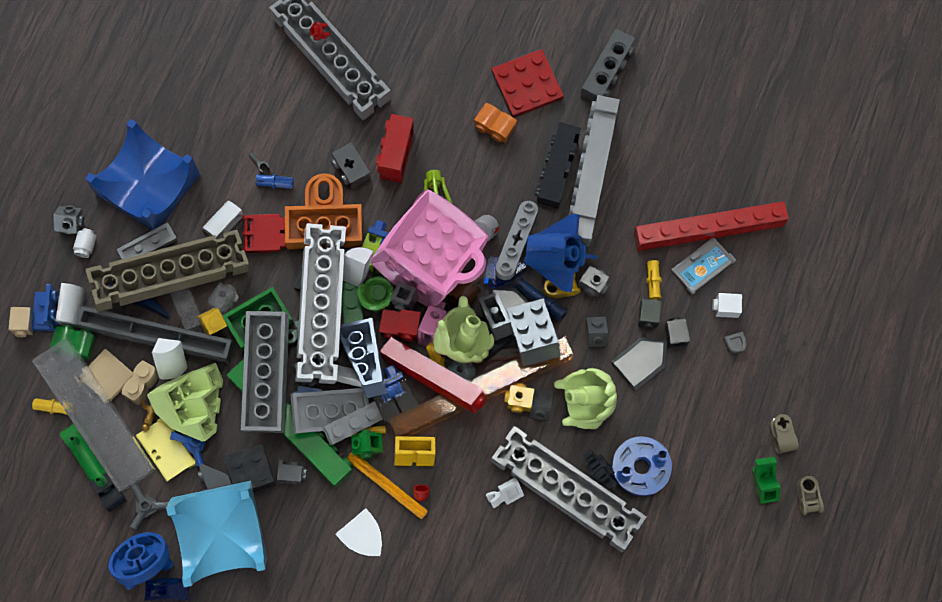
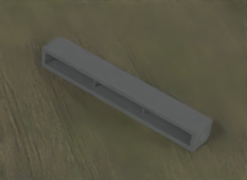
M81 306L76 325L80 330L87 329L92 331V333L155 347L158 338L181 341L184 354L230 364L235 347L232 340L111 312H97L96 309Z

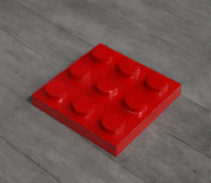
M542 49L491 68L492 74L513 118L564 98Z

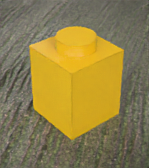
M212 308L197 316L205 334L211 335L227 327L220 310L217 308Z

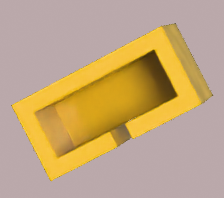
M395 437L394 466H412L413 462L416 463V466H434L435 437Z

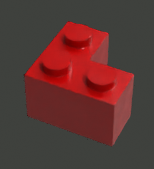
M383 309L379 330L380 335H383L385 339L400 337L402 341L413 343L414 340H418V328L422 321L421 313L401 309V312Z

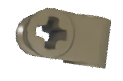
M785 414L778 415L770 423L776 452L782 454L798 450V440L791 418ZM778 422L784 423V426H778Z
M812 476L800 479L796 484L801 514L805 516L807 513L817 511L823 513L824 506L817 480ZM804 481H808L811 484L810 491L803 487Z

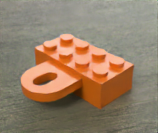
M323 173L312 177L305 188V206H285V244L287 250L304 249L305 246H309L304 244V233L307 223L321 224L324 230H329L330 225L346 227L345 243L340 248H362V205L343 204L342 184L335 176ZM323 183H327L330 186V196L326 200L319 198V186ZM325 244L321 245L323 249H327Z

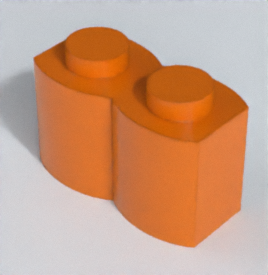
M485 103L474 119V125L479 132L490 134L491 138L496 142L506 143L517 127V120L507 113L500 111L495 106Z

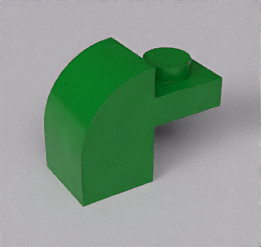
M775 456L756 459L755 467H752L755 491L760 504L780 501L781 487L776 477L777 461Z

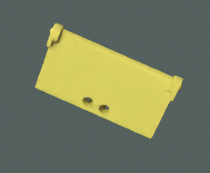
M161 418L149 426L148 431H142L136 435L167 482L186 469H191L196 465L195 459L184 444L170 439L171 433L175 431Z

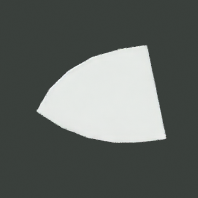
M366 508L336 533L338 538L349 549L367 556H380L381 532L376 520Z

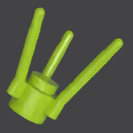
M439 170L426 172L424 191L428 190L429 187L434 190V193L438 194V188L442 186L446 200L452 204L444 177H441V172Z

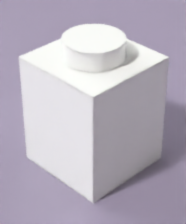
M718 293L716 299H713L712 309L716 311L715 317L739 318L742 313V294Z

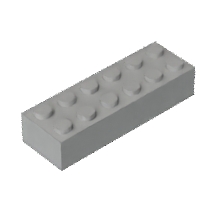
M246 311L241 431L285 433L289 315L286 312Z

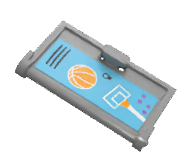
M713 237L671 270L687 287V291L693 295L696 293L695 291L726 267L736 262V259Z

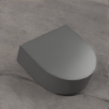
M743 331L724 337L726 347L731 353L739 354L746 348L747 342Z

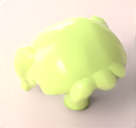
M461 296L458 307L450 310L438 322L433 345L434 350L438 354L447 355L456 362L480 363L488 357L489 350L494 345V337L492 334L489 335L487 323L481 321L476 316L474 310L470 308L467 297Z
M594 368L580 369L567 375L564 379L554 382L555 388L565 389V399L570 416L562 420L564 426L597 429L615 410L617 402L616 387L609 374L602 370Z

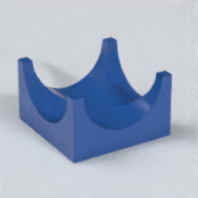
M130 119L126 124L127 135L125 142L117 157L104 171L96 175L89 173L85 180L97 196L150 230H154L162 226L200 173L191 156L186 154L184 157H181L167 150L146 134L137 122Z

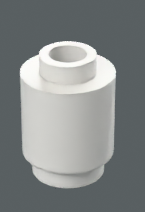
M86 228L78 231L73 247L76 256L89 258V255L92 254L97 237L94 231Z

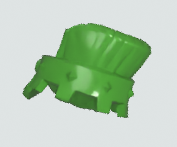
M384 276L370 278L364 284H360L357 289L359 302L364 308L374 311V313H379L383 309H391L394 284Z

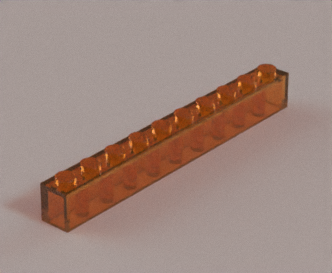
M566 337L558 339L561 352L560 357L524 367L521 358H518L469 382L483 389L486 398L489 399L510 389L511 385L520 384L571 360L574 353ZM439 395L389 419V423L395 436L408 437L465 410V408L445 396Z

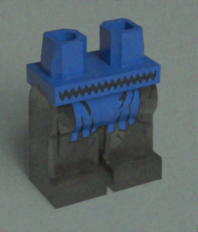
M394 365L384 369L388 377L385 379L387 394L373 397L385 425L401 418V414L393 399L396 400L403 417L419 410V405L402 373L398 372Z

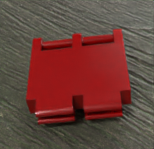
M280 214L242 216L244 221V231L242 232L244 248L242 250L245 253L281 252V248H287L285 233H281L285 232V217H281ZM248 221H250V231H248ZM248 237H250V247H248Z

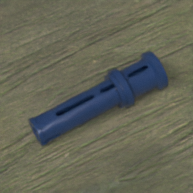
M522 277L517 281L518 284H515L514 287L533 301L544 298L548 313L556 319V322H561L566 316L569 309L563 308L556 303V299L548 298Z

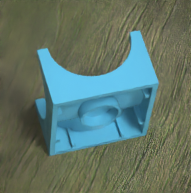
M251 481L181 495L170 499L166 509L168 516L170 515L173 520L179 540L184 587L192 586L196 581L206 576L226 570L254 568L257 571L266 569L268 557Z

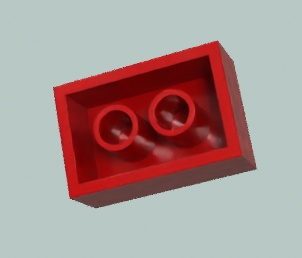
M391 114L390 120H386L385 123L386 135L381 139V154H378L376 159V165H378L377 172H379L380 179L402 183L414 136L413 118Z

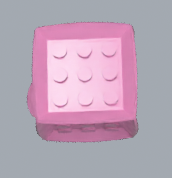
M425 190L419 194L413 206L386 236L376 253L372 256L371 264L395 286H397L398 282L416 288L419 294L418 302L427 307H434L439 305L458 283H470L483 273L486 267V258L482 250L487 243L488 234L449 201L431 190ZM473 258L475 260L473 270L468 273H461L466 264Z

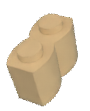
M141 361L135 367L132 378L123 386L122 395L131 402L140 405L141 401L146 399L149 388L158 379L157 369L149 363Z

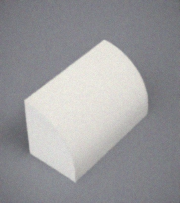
M227 201L202 227V230L209 236L215 235L216 240L220 239L223 233L231 231L242 219L243 212L234 203Z
M359 247L350 249L344 254L343 281L357 287L363 284L369 272L373 254L372 250Z
M61 283L56 321L61 326L78 327L76 321L81 306H84L85 289L76 285Z
M158 338L152 355L159 379H173L182 375L188 367L181 341Z

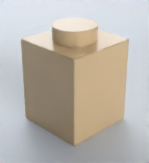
M11 307L9 330L15 334L14 336L26 337L27 335H33V310L30 307Z

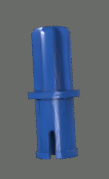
M273 174V176L256 175V180H258L256 186H269L273 189L276 187L293 188L294 179L292 177L277 176V174Z

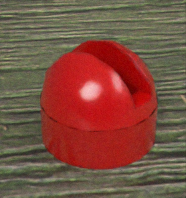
M424 484L414 486L413 494L415 499L425 501L429 496V487Z

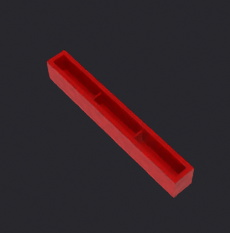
M785 201L636 226L634 238L637 251L706 240L713 237L718 238L783 227L789 218Z

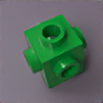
M361 430L359 434L351 436L352 455L361 456V459L373 458L372 455L383 452L382 433Z

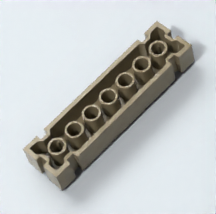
M238 230L223 233L222 238L217 240L214 235L110 262L109 268L102 269L101 265L85 270L96 310L100 312L112 309V303L119 302L120 306L224 279L226 278V273L232 272L233 276L248 272L249 263L245 251H241L242 242Z

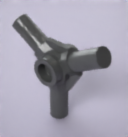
M138 483L131 486L138 499L136 501L137 515L130 525L135 530L138 529L144 517H149L157 510H166L169 503L157 502V500L148 495H144Z

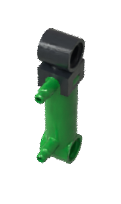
M75 422L59 433L82 467L106 509L111 512L125 503L127 499L95 452L81 426Z

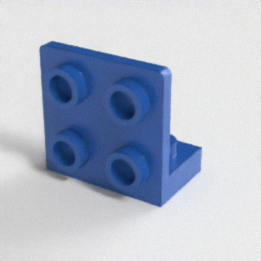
M51 284L46 285V292H35L32 320L33 331H55L56 326L60 325L56 321L60 294Z

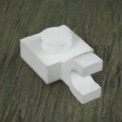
M515 477L498 486L499 492L492 491L486 494L493 508L499 506L504 501L508 505L524 496Z

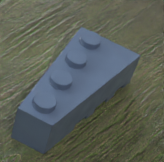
M368 318L341 324L339 340L367 398L387 394L377 331L373 319Z

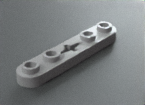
M524 201L519 206L497 262L495 273L502 280H509L514 276L527 243V238L537 217L538 207L532 201ZM520 234V240L514 246V239Z

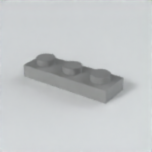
M167 222L118 248L117 251L121 258L125 259L160 250L177 241V238Z
M371 402L322 428L330 445L383 418L376 403Z

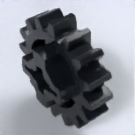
M590 450L583 455L588 463L585 467L598 484L603 483L608 489L617 485L613 477L615 472L602 454L597 456Z

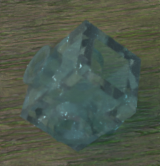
M453 360L452 364L448 365V370L469 382L474 380L476 368H474L472 362L459 363ZM458 368L464 369L462 373H459L457 370Z

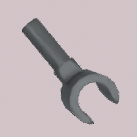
M252 152L249 154L258 166L260 174H264L260 169L261 166H266L269 170L267 162H261Z

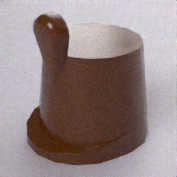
M481 275L470 283H458L445 296L446 301L456 308L458 307L459 298L465 296L468 299V305L471 307L481 291L477 285L481 280Z

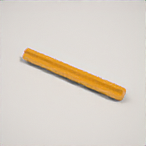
M352 452L348 455L347 459L352 465L417 517L423 519L426 516L427 509L368 462L361 459L360 456L352 455Z

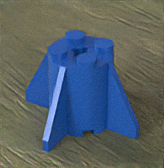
M571 214L545 230L529 235L527 238L526 265L531 266L532 269L536 270L564 292H572L574 272L579 271L577 269L579 266L584 265L585 259L597 260L598 258L596 255L586 254V246L582 244L580 240L582 237L578 235L580 218L578 214Z

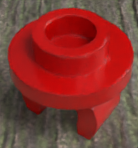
M313 23L310 27V34L314 40L328 38L330 32L323 31L328 26L327 23Z

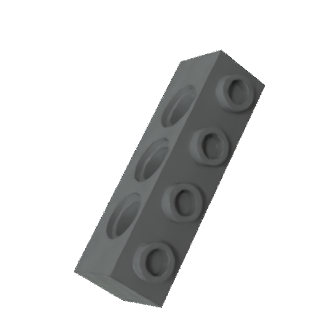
M618 29L614 30L581 90V96L595 102L597 95L609 96L611 92L609 90L610 86L616 84L619 75H617L619 70H624L628 62L626 60L627 56H631L636 48L634 37ZM614 51H620L622 54L617 55ZM609 65L612 66L614 69L610 70L607 69L605 66ZM602 80L605 84H599L597 81Z

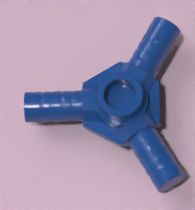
M171 433V440L184 443L186 449L193 453L196 467L204 464L201 451H203L205 441L202 442L188 435Z

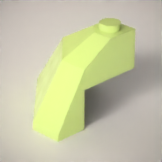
M216 363L178 376L147 394L154 412L170 428L202 442L216 433L217 424H215V417L219 413L221 401L218 398L219 388L223 386V379Z

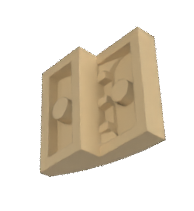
M104 349L78 378L109 404L123 389L125 383L132 378L133 372L109 351Z

